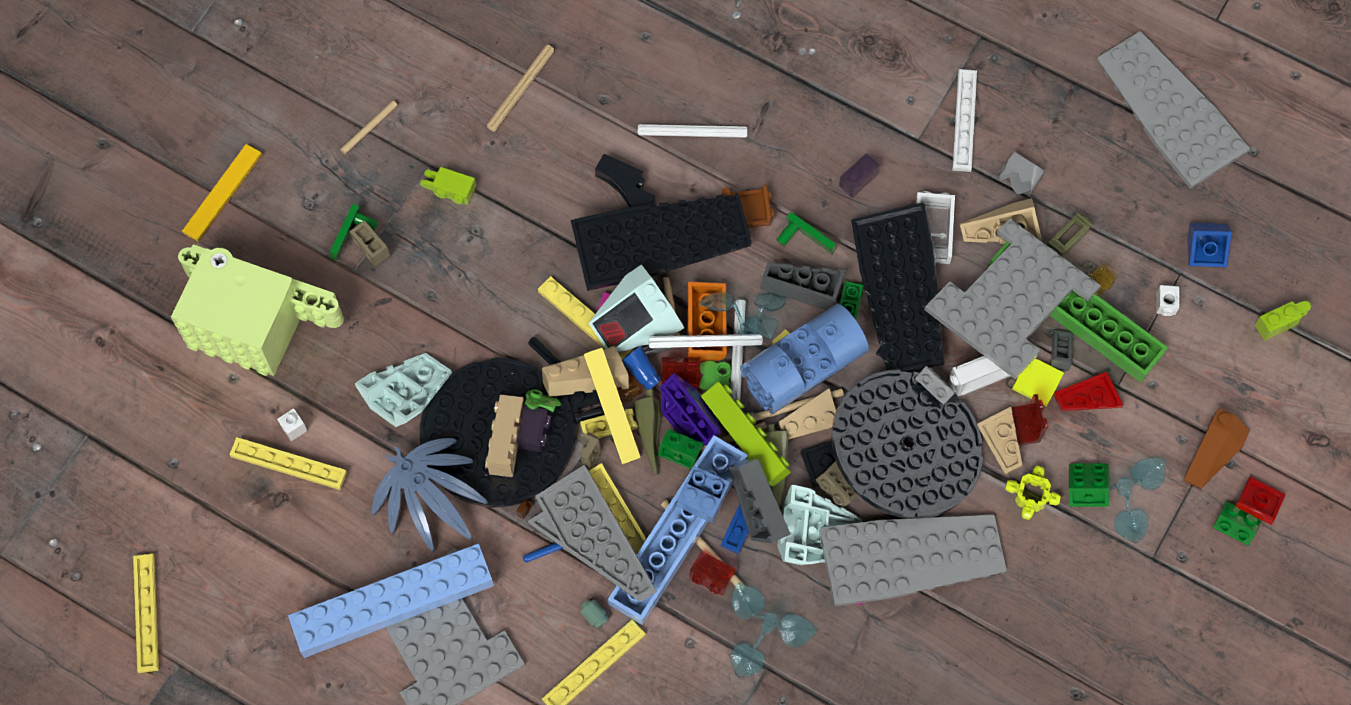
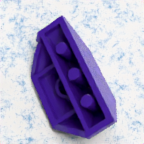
M672 374L660 386L662 392V414L677 433L701 442L703 445H708L714 435L718 437L722 433L719 419L702 399L695 387L676 374Z

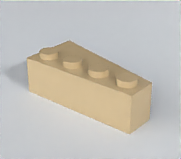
M616 347L603 349L616 388L629 389L628 373ZM584 355L542 368L543 384L549 396L574 394L576 391L590 393L592 390H596Z

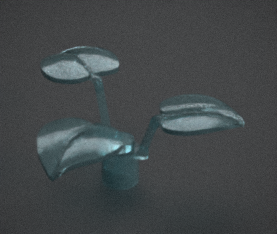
M717 292L701 300L700 306H705L715 311H726L734 307L740 322V328L744 329V334H760L768 339H771L777 330L779 321L771 316H761L764 309L776 311L786 303V298L772 293L759 294L754 298V304L760 306L757 317L749 318L744 323L737 304L733 302L734 296L728 293Z
M1150 458L1142 460L1133 467L1131 472L1132 477L1137 481L1122 477L1118 480L1117 484L1114 483L1113 486L1109 487V490L1116 488L1118 494L1126 499L1127 512H1121L1117 515L1115 529L1120 536L1133 543L1140 542L1145 536L1148 528V519L1146 514L1140 509L1131 511L1129 495L1133 491V485H1139L1140 483L1146 490L1159 488L1165 479V459Z
M741 583L737 584L732 595L733 611L743 620L749 619L752 615L754 618H762L760 627L763 631L753 648L748 644H740L733 649L731 664L738 677H750L760 671L764 664V655L756 651V648L766 633L773 632L777 627L779 631H782V641L790 647L797 648L806 644L816 634L817 629L809 621L797 615H787L782 618L780 623L779 617L775 613L758 614L764 609V597L756 589Z

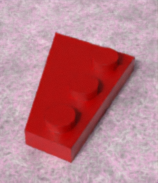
M1107 372L1058 390L1053 394L1061 412L1112 409L1124 406Z

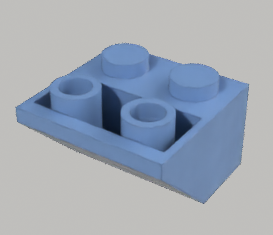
M694 466L677 499V507L713 523L723 504L730 482Z

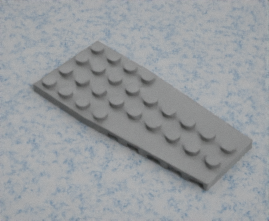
M1139 31L1097 58V64L1100 63L1105 70L1104 74L1106 77H1109L1114 83L1115 90L1121 93L1127 107L1130 106L1133 110L1134 117L1144 126L1143 130L1190 189L1249 152L1250 148L1216 107L1142 32Z
M994 515L876 520L819 529L834 606L892 599L914 594L922 590L928 591L940 586L946 587L958 582H968L972 579L986 578L999 573L1004 574L1007 570Z

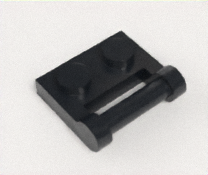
M592 390L590 393L576 391L574 394L567 395L576 424H579L582 420L604 414L602 407L582 413L578 411L601 404L596 390Z

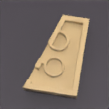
M830 388L778 422L780 431H787L788 440L832 428L836 409Z
M1011 407L977 424L982 437L1005 476L1022 467Z

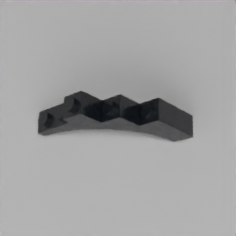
M606 154L602 155L595 168L596 177L614 188L625 200L628 207L657 206L655 195L642 190L645 183L643 171Z

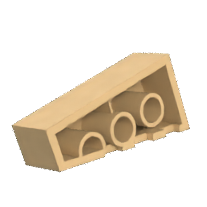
M500 395L499 401L495 403L496 418L492 421L493 433L489 439V452L485 464L490 475L513 477L525 405L523 397Z

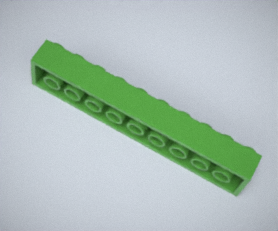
M1008 242L1004 244L990 261L989 267L1011 244ZM1072 290L1049 315L1140 383L1144 381L1168 349L1167 346L1096 294L1087 302Z

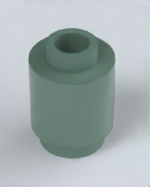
M588 599L581 605L582 610L580 613L592 627L595 626L599 629L609 620L607 612L595 599L592 601Z

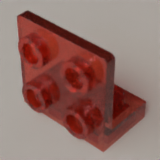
M1033 394L1030 404L1011 407L1019 446L1040 443L1048 428L1047 419L1043 418L1042 415L1043 402L1041 399L1039 400L1038 394Z

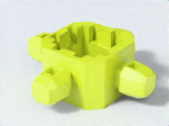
M1036 466L1032 474H1026L1022 477L1019 484L1013 480H1008L1005 490L1007 492L1017 493L1015 502L1019 507H1022L1021 516L1024 519L1030 520L1034 511L1038 512L1044 509L1046 502H1049L1050 505H1059L1061 496L1055 492L1049 493L1051 484L1048 479L1043 478V467ZM1031 483V485L1036 487L1041 486L1040 489H1043L1041 501L1026 500L1022 496L1025 484Z

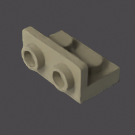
M581 432V461L588 470H591L602 453L599 440L592 433L585 434Z
M836 461L816 479L820 487L842 508L852 502L858 495L842 476Z

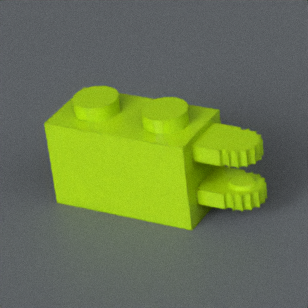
M440 167L438 172L425 170L424 175L433 179L434 182L422 179L420 181L422 187L432 190L441 199L448 198L457 204L469 205L476 188L475 178Z
M1293 301L1260 316L1255 323V327L1264 341L1297 326L1302 317H1305L1311 309V303L1308 301H1302L1294 304Z

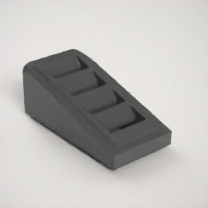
M1053 331L1050 366L1058 370L1069 371L1072 364V332ZM1057 339H1064V340H1068V341H1067V342H1065V341H1059V340H1057Z

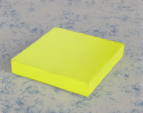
M1035 358L1018 376L1012 390L1047 407L1064 372Z

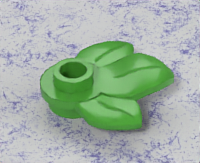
M709 360L697 366L698 371L704 375L700 381V389L707 391L718 381L723 385H730L729 378L731 377L732 367L729 363H716ZM720 370H726V374H720Z
M533 389L526 393L527 399L525 404L530 409H536L540 406L554 412L555 406H561V402L558 399L543 395L539 390Z

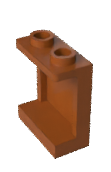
M762 185V189L730 192L729 188H722L721 195L723 197L739 193L748 228L771 225V219L774 218L773 207L769 206L772 197L771 191H767V185Z

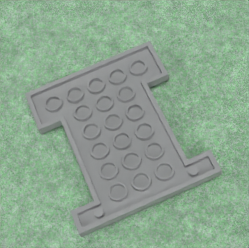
M1009 219L998 230L997 235L1011 245L966 292H963L949 281L925 306V311L1016 380L1041 351L1027 340L1029 336L1072 290L1088 302L1100 289L1101 285L1020 225Z
M456 548L440 556L439 558L457 552ZM462 598L385 627L416 680L415 684L399 692L406 705H460L525 666L505 630L489 640L485 638Z

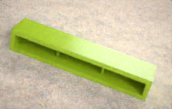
M718 381L701 395L702 399L742 451L747 454V457L759 460L769 485L774 487L791 473L788 469L790 464L783 456H778L776 453L778 449L771 441L767 442L765 439L767 435L762 428H757L753 424L756 421L749 412L746 414L743 411L745 406L738 398L734 399L731 394L734 393L727 384L723 385Z

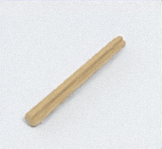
M545 45L487 123L489 130L492 132L497 130L554 53L552 46Z

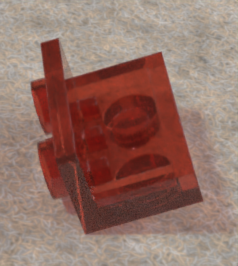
M662 357L661 385L672 374H676L694 388H699L700 358Z
M701 551L690 569L689 578L693 583L705 586L713 594L723 596L736 573V569Z

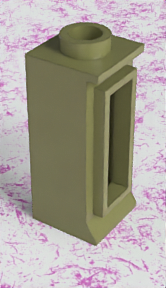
M1077 212L1048 242L1047 246L1055 249L1064 258L1089 232L1092 224L1086 216L1080 215ZM1074 224L1081 229L1065 245L1059 241Z

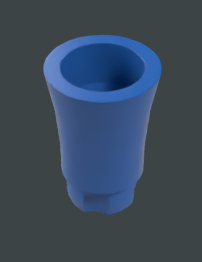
M639 346L622 359L624 366L646 390L651 389L662 380L646 356L642 346Z

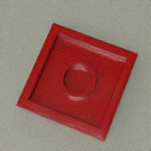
M1250 476L1235 507L1272 525L1286 494Z

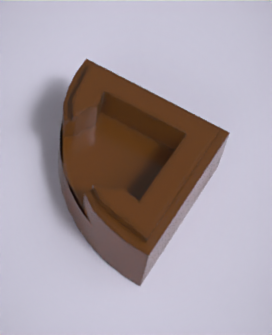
M524 500L516 510L517 516L525 519L534 505L533 502Z

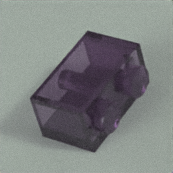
M866 153L840 176L839 187L853 198L878 175L880 165Z
M524 406L517 438V447L519 449L541 452L542 446H546L547 435H545V430L550 427L551 417L548 416L547 409H530L528 406Z

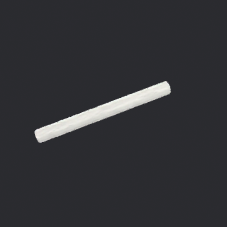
M638 125V135L746 138L747 127Z
M738 299L735 302L734 334H744L745 300ZM733 346L730 388L734 392L731 394L732 397L740 400L742 377L740 366L743 359V346Z
M762 334L651 336L648 343L650 348L762 345L763 337Z

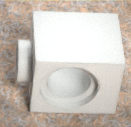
M1160 285L1156 292V313L1163 316L1176 315L1179 309V287ZM1167 299V300H1169L1172 304H1167V303H1165L1164 300Z
M294 408L277 419L290 441L307 432L305 424Z

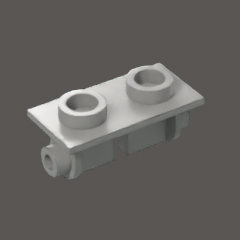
M926 366L915 379L944 405L956 392L953 390V387H950L944 380L940 379V376L932 370V367Z

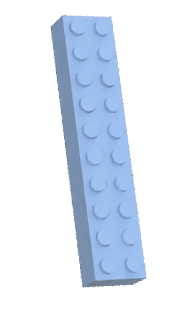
M714 435L694 466L730 482L729 491L733 485V480L728 466L747 459V454ZM690 473L637 553L657 592L639 602L616 586L608 598L610 606L642 626L708 524V521L677 507V499Z
M476 544L290 614L288 617L300 652L306 658L493 587L494 584L480 546Z

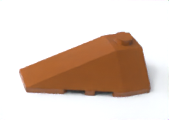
M1221 408L1216 410L1183 481L1202 489L1242 449L1250 430L1237 416Z

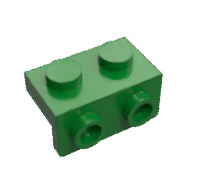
M1226 501L1213 528L1247 546L1250 545L1262 520Z

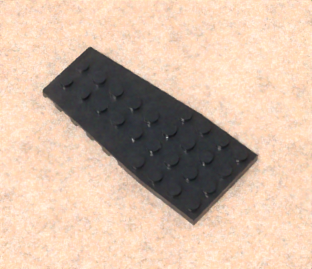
M739 193L724 197L723 195H716V198L709 199L702 197L688 202L680 200L679 203L668 204V202L659 203V206L629 207L571 220L587 291L618 285L625 275L640 265L644 267L650 276H654L751 247L752 243Z
M922 202L851 219L859 270L865 293L867 294L886 371L901 370V372H913L922 370L926 366L931 368L944 365L941 322L925 311V306L938 294L935 254L925 203Z

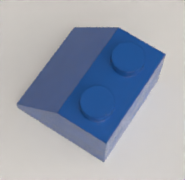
M1189 224V266L1227 267L1232 235L1228 224Z

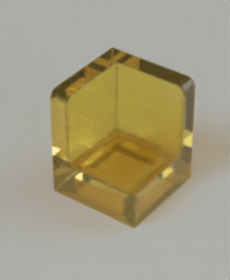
M1105 264L1089 274L1091 279L1101 285L1100 289L1095 293L1097 296L1112 288L1116 280Z

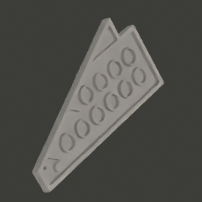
M585 465L535 496L543 512L528 521L532 527L639 602L657 592Z

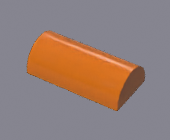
M688 282V336L727 335L726 283ZM727 346L688 347V357L699 362L719 361L727 355Z

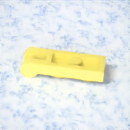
M625 409L631 431L637 429V423L633 419V409ZM605 415L580 422L582 431L585 434L592 433L597 438L612 435Z

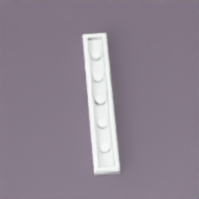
M958 70L952 166L954 171L971 172L977 70Z

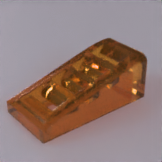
M627 368L628 379L631 381L629 382V387L633 385L634 388L625 391L621 387H617L624 402L642 394V389L637 380Z

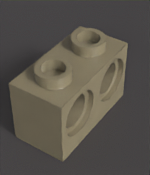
M363 221L349 231L352 241L374 267L390 257L388 247L366 221Z

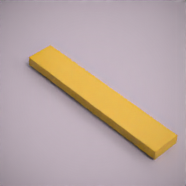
M245 144L182 230L183 234L197 242L201 240L261 158L262 153Z

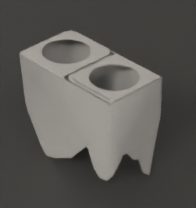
M1014 152L1000 170L1002 172L999 179L1004 180L1009 177L1011 187L1016 194H1022L1029 190L1031 194L1042 179L1044 170Z

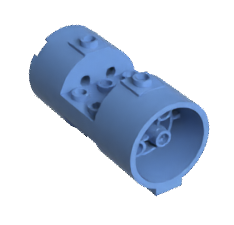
M835 304L742 364L740 371L742 377H747V387L752 397L761 409H770L769 412L773 415L869 351V346L862 329L854 317L842 305Z

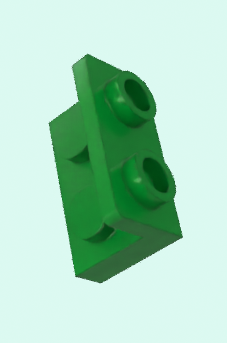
M668 429L660 443L658 456L692 470L698 460L703 443Z

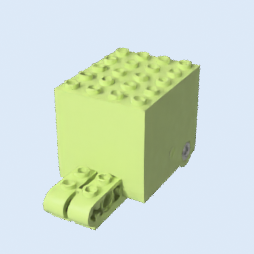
M193 244L191 248H183L178 254V259L189 280L171 318L187 347L193 351H198L199 349L210 357L218 356L227 363L235 362L242 368L248 370L250 368L255 369L264 376L268 374L274 376L300 320H310L319 327L327 326L330 328H337L344 321L335 293L233 258L232 254L224 248L210 250Z

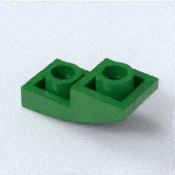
M845 281L840 305L846 308L856 320L863 285Z

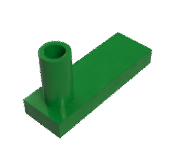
M352 203L330 250L329 258L337 261L354 223L359 225L366 221L372 230L375 231L379 221L360 214L359 206Z
M792 212L786 217L788 225L776 239L782 246H786L798 230L831 255L837 249L833 241Z

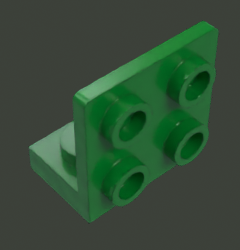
M1069 464V507H1109V464Z

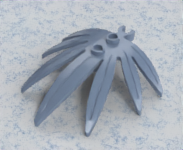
M443 438L426 442L412 450L405 458L402 457L401 450L395 447L396 457H391L389 454L386 456L390 462L397 463V465L380 482L372 503L371 513L375 516L391 490L388 503V521L390 532L394 534L401 505V490L404 489L412 520L422 539L432 552L435 549L431 531L415 492H418L425 503L455 531L469 540H473L455 507L429 479L459 495L487 504V500L461 480L447 473L427 467L428 465L449 466L473 463L471 458L460 455H430L456 443L457 441L454 438Z

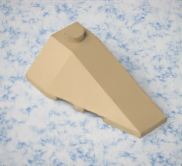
M1032 198L1006 205L960 223L964 242L987 243L989 241L1005 244L1007 241L997 235V233L1009 219L1042 241Z

